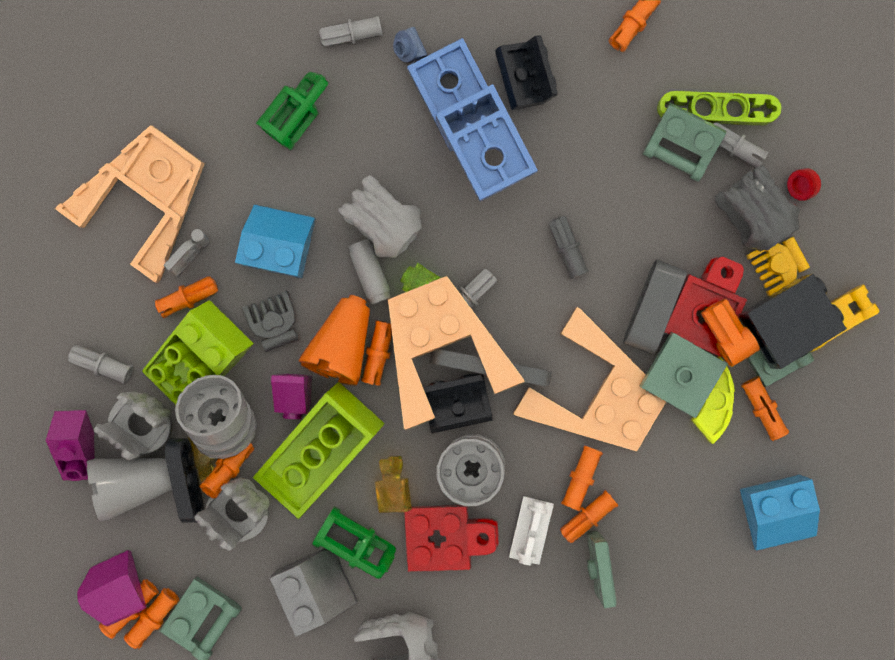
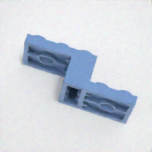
M463 38L407 66L450 152L454 151L480 202L537 173L538 170L494 85L487 86ZM445 74H453L457 77L458 84L453 89H446L440 83L441 78ZM491 149L500 151L503 155L502 163L498 166L489 165L484 158L487 151Z

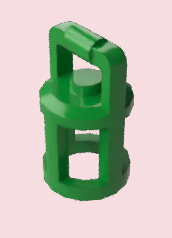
M308 72L295 89L290 86H283L255 124L291 151L305 130L319 115L314 103L328 86V81L321 74ZM311 85H314V86L311 88V90H310L309 92H307V90L311 87ZM294 108H296V109L293 111V113L290 115V117L286 120V118L289 116V114L292 112V110H293Z
M334 506L312 545L316 548L322 546L348 561V566L352 569L358 567L377 579L382 578L388 572L395 558V546L377 536L375 529L372 527L369 530L342 515L340 513L341 509ZM333 523L359 538L352 550L327 536ZM375 547L384 552L377 566L367 561Z

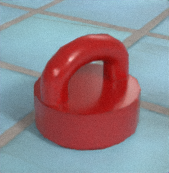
M809 168L793 172L787 181L789 194L799 201L815 197L821 188L819 175Z

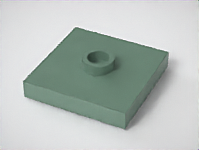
M671 332L642 380L640 387L696 418L728 364Z
M597 530L586 532L590 560H587V568L590 580H594L595 594L604 608L616 607L617 602L608 542Z

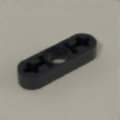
M170 438L165 447V459L178 516L182 523H198L195 521L194 516L204 510V503L191 443L188 438Z

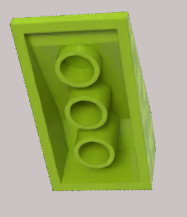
M338 382L324 394L253 476V479L299 519L385 423Z

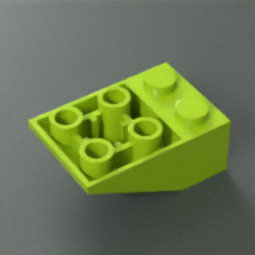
M208 300L187 313L142 372L176 405L179 395L187 385L197 378L208 375L225 376L254 343Z

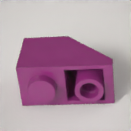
M54 411L45 441L62 480H88L87 461L95 458L94 430L87 411Z

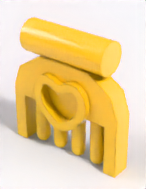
M794 237L783 241V245L777 243L770 250H763L761 252L755 250L746 255L749 260L766 251V254L751 262L755 266L768 259L767 263L755 270L756 273H760L767 269L768 272L759 278L762 281L772 275H779L764 283V288H768L782 280V283L766 291L768 296L793 282L797 278V271L800 273L810 268Z

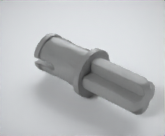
M379 16L351 22V19H348V23L324 27L319 32L321 43L325 47L351 41L353 44H356V40L383 36Z
M714 123V125L726 130V135L719 146L729 151V156L735 155L755 168L761 166L763 162L753 157L752 154L765 160L769 153L768 151L746 140V135L740 136L720 123Z
M484 269L465 288H460V294L470 308L473 305L477 306L479 305L477 301L496 284L497 279L489 270Z
M74 345L68 354V361L70 363L94 371L93 374L95 376L101 374L122 384L128 382L133 371L132 365L112 359L105 352L99 354L84 347Z

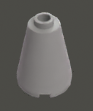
M94 458L87 461L89 485L92 484L93 490L91 497L99 521H108L172 490L165 458H136L129 461L126 458Z

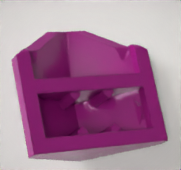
M130 550L91 567L77 591V600L81 610L107 627L146 609Z

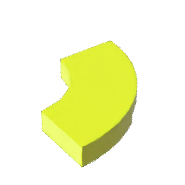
M727 366L697 417L691 418L694 425L711 444H714L724 433L733 414L735 389Z

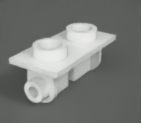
M523 496L509 558L517 559L519 563L529 566L532 563L540 564L554 503Z

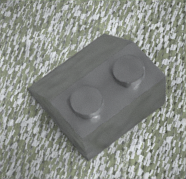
M325 548L275 570L270 577L295 637L324 625L357 603L337 555Z

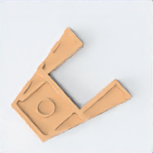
M150 125L121 150L122 153L111 163H106L98 170L99 173L86 184L83 183L73 192L74 194L63 204L60 203L55 209L77 226L85 228L118 179L165 213L130 263V265L153 282L159 283L165 270L163 265L169 260L205 163L156 127Z
M447 276L388 299L405 430L435 419L412 359L471 336L494 394L525 382Z
M576 307L560 334L610 363L613 367L582 419L530 387L527 388L513 414L555 428L638 451L666 401L640 387L646 374L580 308Z

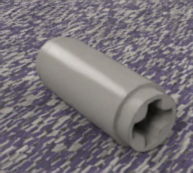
M369 239L350 245L348 247L350 250L349 255L370 304L373 305L391 298L390 288Z

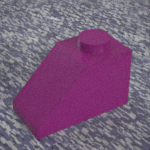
M281 373L271 376L274 412L283 413L284 419H302V414L310 412L312 375Z

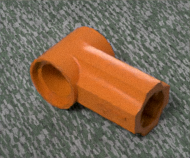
M727 299L714 303L701 312L718 341L716 345L720 354L729 366H735L760 350L756 338L747 327H743Z

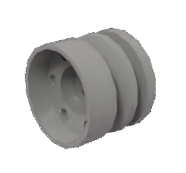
M221 375L204 376L197 378L187 385L178 397L175 407L177 422L199 451L206 456L217 459L235 456L246 449L253 440L257 428L256 416L234 381Z
M466 434L455 439L441 454L437 464V481L442 492L451 501L463 506H479L490 501L500 491L506 473V462L501 448L491 438L480 434ZM468 460L471 463H480L478 468L479 474L476 475L474 471L470 473L466 471Z

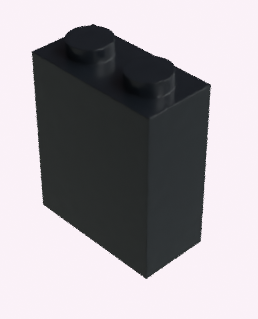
M814 274L801 276L739 314L745 327L756 338L760 346V352L771 369L784 368L847 329L842 322L844 320L842 312L836 305L831 304L826 295L827 288L820 278L815 277Z

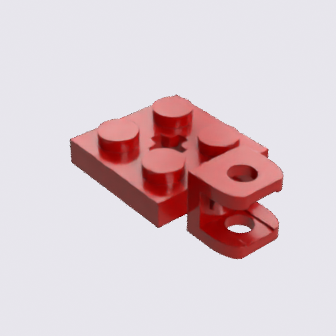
M716 257L708 262L700 279L688 274L664 333L669 335L673 332L699 348L722 357L716 345L718 343L706 321L703 324L698 322L699 317L696 316L698 310H703L704 307L708 308L714 303L727 299L739 319V314L742 313L747 299L733 293H736L744 271L743 266L725 257ZM722 268L726 270V276L724 278L721 275Z
M468 506L406 507L404 509L408 572L470 570L472 567L471 556L491 554L495 552L499 545L498 522L489 518L469 519ZM434 530H440V535L446 536V541L441 542L440 546H436L430 540V536L434 535ZM480 533L487 534L489 539L484 540L480 536Z

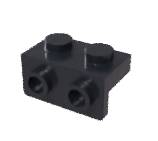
M541 35L534 36L527 42L502 45L494 50L511 110L543 105L557 96L556 80L552 75L548 51L544 46Z
M467 374L458 380L449 382L435 381L423 387L435 419L429 421L432 434L493 421L484 375Z

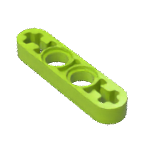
M670 91L664 94L657 105L658 114L662 118L667 109L665 105L671 99L674 100L675 105L684 106L687 103V99H690L688 112L712 124L718 122L720 124L761 126L775 121L781 114L782 109L779 100L775 96L768 94ZM698 100H706L710 103L711 113L709 115L702 116L697 113L695 105ZM729 101H737L742 106V114L739 117H732L728 114L726 106ZM764 103H766L768 109H772V112L764 117V112L753 111L750 114V118L748 117L750 108H760Z

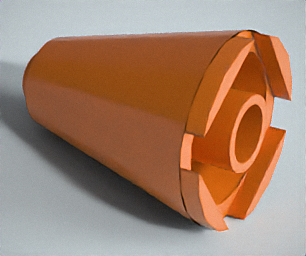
M355 295L341 298L301 354L299 359L301 366L327 379L330 376L338 378V382L342 384L357 386L361 375L370 316V308L366 306L367 301Z

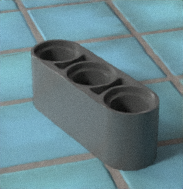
M658 259L655 260L623 339L624 344L652 355L656 352L683 286L686 270Z

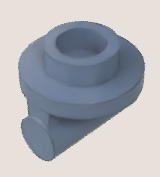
M415 27L399 31L395 35L393 49L401 61H419L428 56Z

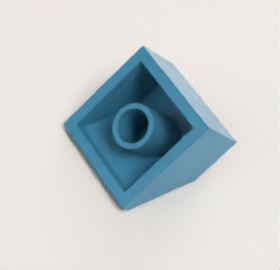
M254 205L241 232L235 263L246 267L303 278L315 218Z
M796 475L740 489L756 551L817 536L820 508L811 478Z

